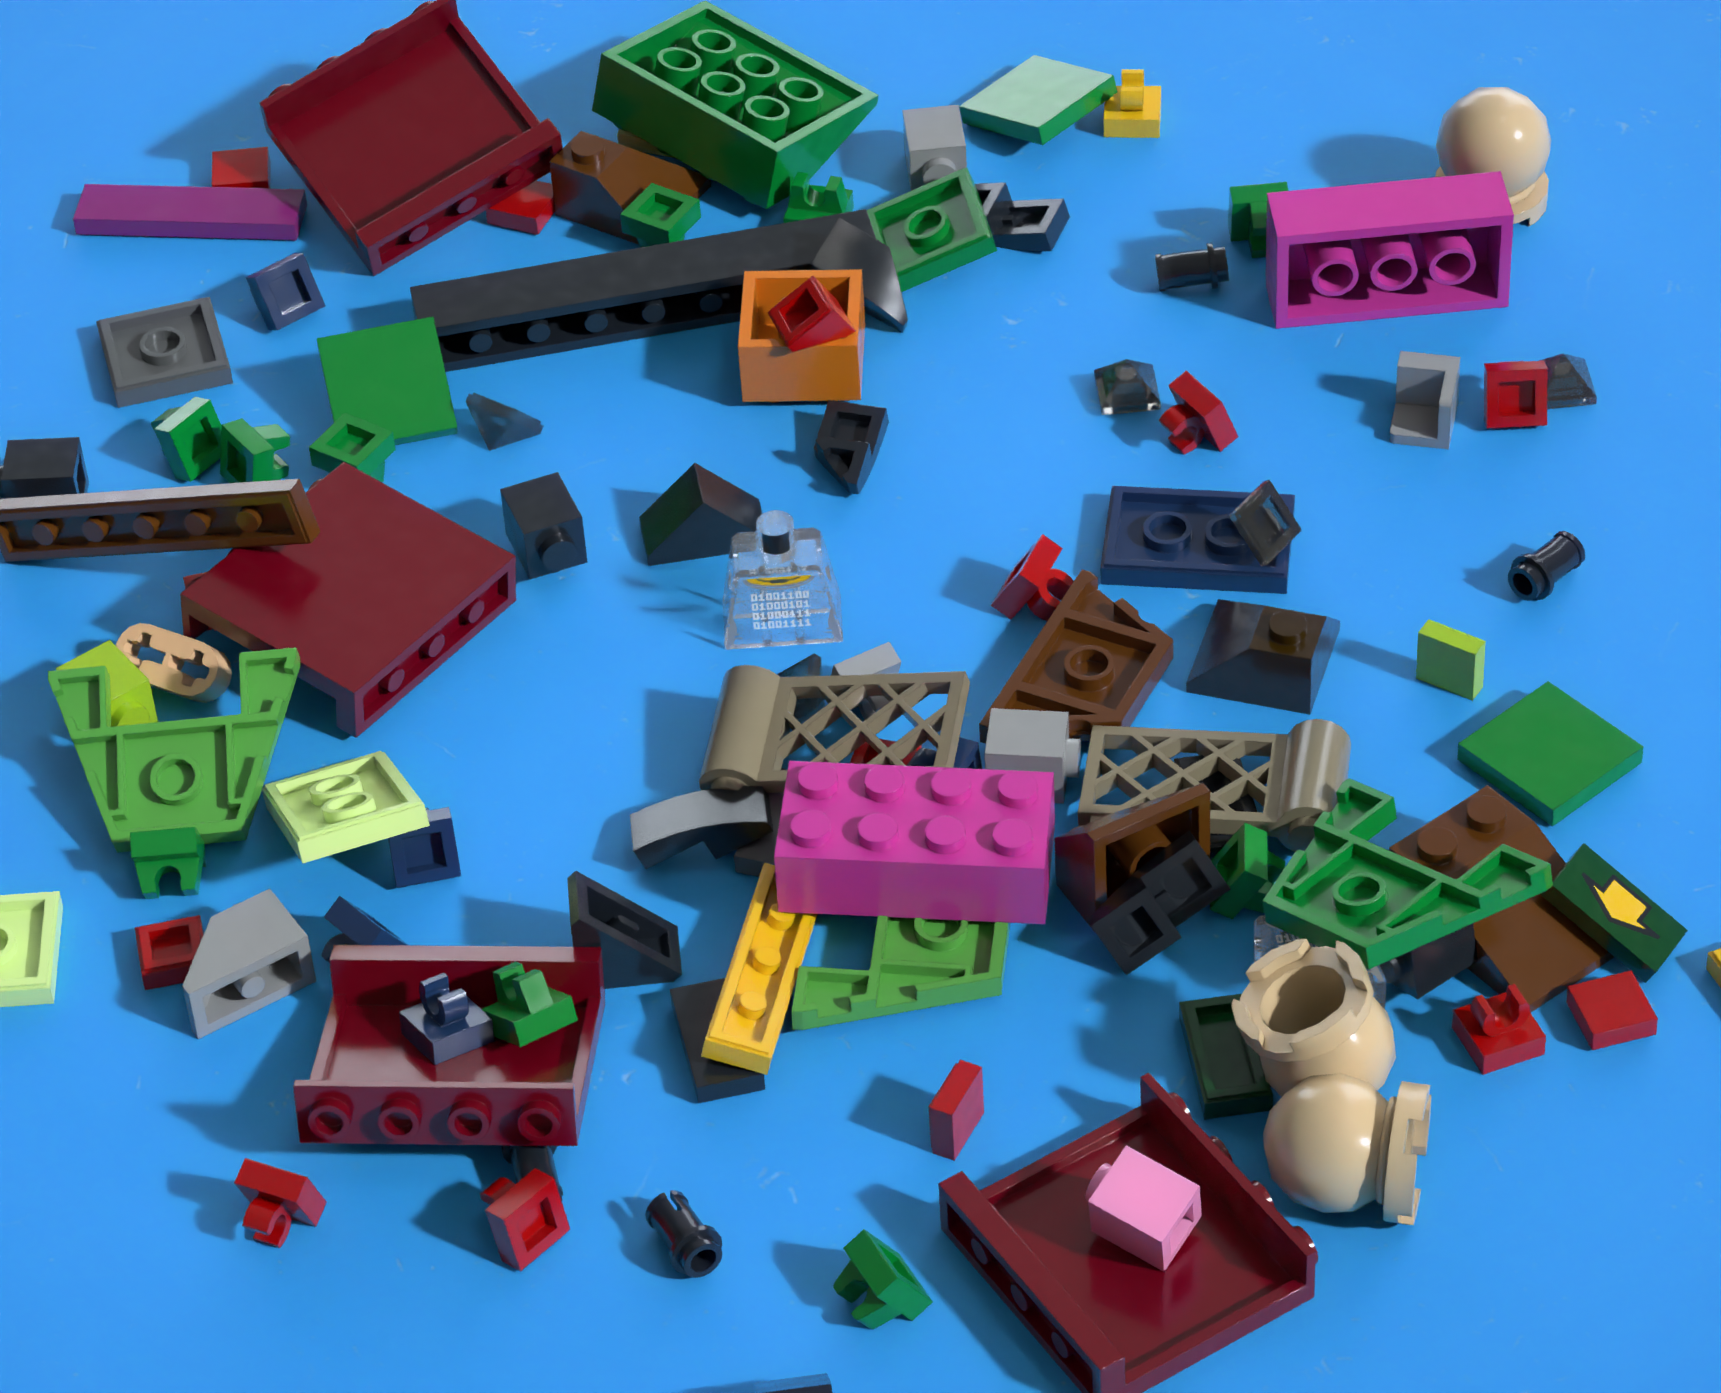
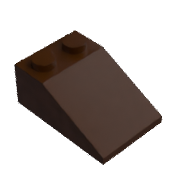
M1488 785L1389 847V851L1453 879L1461 877L1502 843L1550 863L1552 880L1565 865V861L1537 824ZM1542 893L1473 923L1478 961L1467 968L1498 994L1505 993L1507 986L1515 984L1530 1005V1013L1566 990L1568 986L1575 984L1614 958L1612 954L1541 896Z

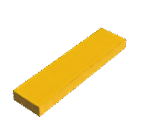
M763 864L701 1057L765 1075L768 1074L794 992L799 966H802L818 914L778 912L775 865Z

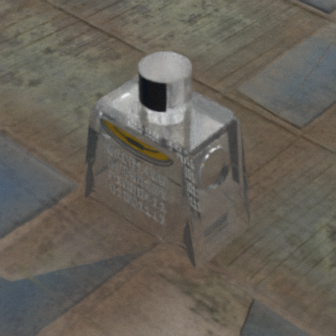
M773 510L765 512L757 518L756 531L739 532L731 538L723 595L725 650L843 642L840 590L821 531L814 527L794 529V521L790 514L784 511Z

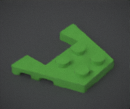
M296 647L239 653L241 713L238 715L111 727L110 675L106 666L48 671L49 684L56 697L64 722L117 852L131 851L130 832L196 827L205 844L243 841L247 839L300 670V656Z
M878 916L869 970L799 966L792 1005V1029L806 1030L1000 996L1003 989L1011 923Z

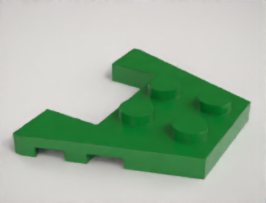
M1348 778L1336 791L1338 803L1332 812L1323 811L1313 825L1315 837L1305 851L1296 850L1263 899V908L1266 923L1298 938L1307 939L1309 943L1318 947L1328 946L1335 948L1336 941L1344 942L1360 956L1365 968L1369 970L1547 891L1553 886L1551 864L1502 843L1461 877L1453 879L1368 842L1373 836L1397 819L1394 797Z

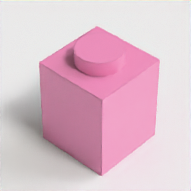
M1127 1145L1113 1165L1104 1163L1100 1166L1091 1179L1085 1195L1089 1206L1092 1232L1165 1272L1202 1216L1199 1185Z

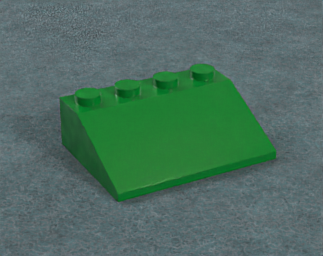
M704 0L601 53L592 111L613 122L617 128L630 132L652 144L661 153L673 156L698 170L705 178L717 181L737 192L749 203L768 209L790 196L791 186L797 172L808 173L810 179L874 109L879 95Z

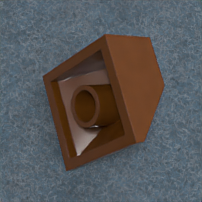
M580 131L549 161L556 216L638 245L636 237L622 232L620 214L651 183L697 199L711 187V180L698 172L584 131Z
M1204 783L1109 814L1086 825L1075 827L1071 831L1054 838L1056 885L1089 926L1088 920L1129 877L1187 831H1191L1210 858V790Z

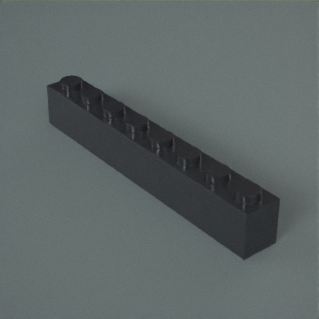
M863 209L410 287L414 319L434 317L445 372L740 321L744 271L810 270L811 262L838 218L854 225L875 239L876 236L867 210Z

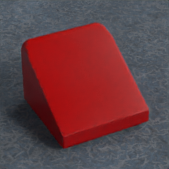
M814 276L807 279L767 312L785 344L792 352L845 338L856 331L837 299Z

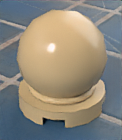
M1508 87L1476 88L1458 99L1442 117L1436 141L1440 167L1437 169L1435 177L1501 171L1514 214L1513 224L1520 223L1526 219L1529 226L1535 224L1546 212L1549 179L1544 170L1550 154L1551 137L1546 116L1528 97Z
M1297 939L1272 949L1249 967L1246 975L1250 983L1241 994L1240 1001L1233 999L1231 1007L1236 1025L1245 1042L1260 1056L1266 1081L1281 1097L1297 1084L1313 1075L1342 1073L1369 1082L1377 1091L1385 1084L1396 1059L1392 1025L1388 1012L1373 997L1372 984L1360 956L1344 942L1336 941L1335 948L1328 946L1311 948L1307 939Z
M1342 1073L1309 1076L1287 1091L1269 1112L1263 1131V1142L1271 1178L1294 1203L1322 1213L1355 1212L1376 1200L1380 1205H1383V1220L1385 1222L1414 1226L1421 1195V1189L1415 1188L1417 1155L1426 1156L1431 1114L1430 1085L1401 1081L1397 1097H1391L1387 1101L1369 1082Z

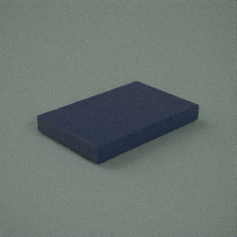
M1112 486L1100 568L1101 584L1287 594L1295 515V495Z

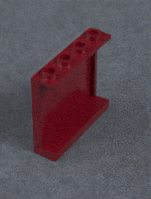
M456 0L427 1L419 5L408 17L389 28H381L374 31L363 43L340 56L327 58L313 72L292 84L287 83L277 87L268 98L259 102L267 134L373 277L550 173L549 161L563 149L561 134L549 118L542 122L537 119L459 18Z
M343 462L326 477L315 481L306 492L321 531L311 544L232 548L223 560L203 576L192 580L186 589L180 593L184 636L196 639L211 627L251 651L296 647L300 656V670L297 677L335 698L337 727L357 738L516 601V556Z
M333 945L329 959L333 997L309 1080H295L293 1085L300 1143L578 1145L605 1008L601 947ZM516 961L523 965L525 973L534 969L542 971L547 987L571 995L578 1021L522 1047L494 1037V1042L434 1065L401 1034L399 1011L422 1003L419 994V983L442 973L448 976L450 991L458 988L463 989L467 997L479 1008L483 1009L498 1002L493 971Z
M1150 1073L1140 1077L1141 1106L979 1191L963 1171L938 1183L942 1231L1082 1393H1143L1315 1296V1264L1318 1262V1253L1308 1233L1300 1226H1291L1275 1208L1266 1188L1256 1180L1250 1182L1233 1163L1224 1143L1216 1136L1209 1137L1192 1119L1183 1099L1174 1092L1168 1093ZM1126 1145L1200 1186L1202 1216L1165 1272L1091 1231L1088 1201L1085 1199L1088 1185L1100 1166L1104 1163L1113 1165Z

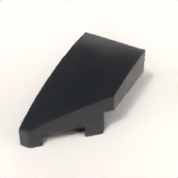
M838 218L811 262L810 270L862 269L865 313L903 333L907 326L908 317L890 248L861 229Z
M829 400L817 439L815 440V456L849 493L859 494L871 473L889 423L887 409Z

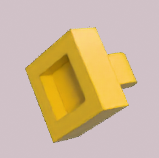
M1122 69V86H1116L1117 93L1104 103V137L1160 138L1161 86H1144V69Z

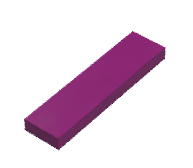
M85 184L73 217L76 234L295 241L298 238L305 215L307 200L305 189Z

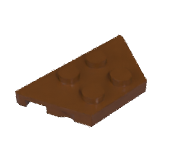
M1082 569L979 723L980 742L986 744L991 708L1069 712V738L1080 739L1081 741H1090L1093 725L1130 727L1173 660V639L1155 624L1142 620L1138 610L1123 598L1116 602L1109 599L1098 590V577L1092 572Z

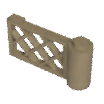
M735 666L726 671L723 677L699 778L700 789L739 790L742 786H763L767 793L784 792L787 770H781L783 760L804 744L817 755L810 762L839 763L867 742L879 754L867 764L906 766L901 760L929 740L937 748L934 766L925 767L953 768L970 687L968 676L965 671L779 677L769 669L759 666ZM930 694H948L946 705L926 720H923L912 709V707ZM868 696H884L889 701L888 704L864 722L851 711L852 708ZM823 698L828 703V705L802 724L793 716L797 699ZM903 715L915 728L887 747L876 734ZM842 717L853 730L825 749L816 740L815 736Z
M1322 719L1305 720L1296 724L1289 734L1093 725L1078 808V826L1086 825L1109 814L1201 784L1199 781L1220 771L1232 783L1214 793L1210 792L1211 834L1234 835L1244 823L1266 831L1267 836L1278 837L1279 841L1286 848L1294 852L1296 850L1305 851L1315 837L1313 825L1323 811L1332 812L1338 803L1336 791L1348 779L1351 753L1350 737L1341 726L1332 721ZM1105 749L1133 750L1138 756L1117 766L1104 755ZM1180 752L1197 753L1205 757L1184 770L1170 759ZM1245 755L1270 757V761L1249 773L1233 760L1236 758L1240 759ZM1155 768L1167 779L1148 790L1134 780L1139 775ZM1116 788H1119L1131 798V800L1122 805L1096 804L1097 799ZM1249 794L1264 806L1263 813L1234 811L1228 805Z

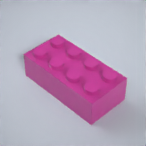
M1501 171L1267 193L1266 288L1276 329L1509 307L1514 214Z
M789 761L774 854L778 912L1045 924L1055 831L1054 772Z

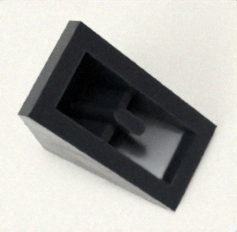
M696 463L681 475L639 517L648 566L763 549L762 540L746 537L762 536V533L767 535L759 499Z
M578 871L573 872L567 878L573 947H601L604 989L674 982L682 975L678 926Z

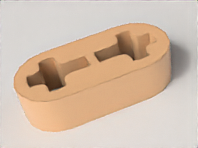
M139 623L126 629L116 642V647L149 679L150 686L196 702L206 703L220 697L230 684L232 670L226 655L199 640L151 624ZM152 647L164 653L165 656L162 664L150 660L142 661L137 658L140 648ZM184 662L208 667L209 673L206 679H195L181 672Z

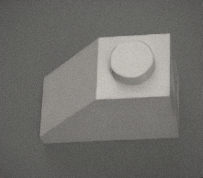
M271 889L265 890L212 916L182 985L192 1032L200 1039L316 982L308 935Z

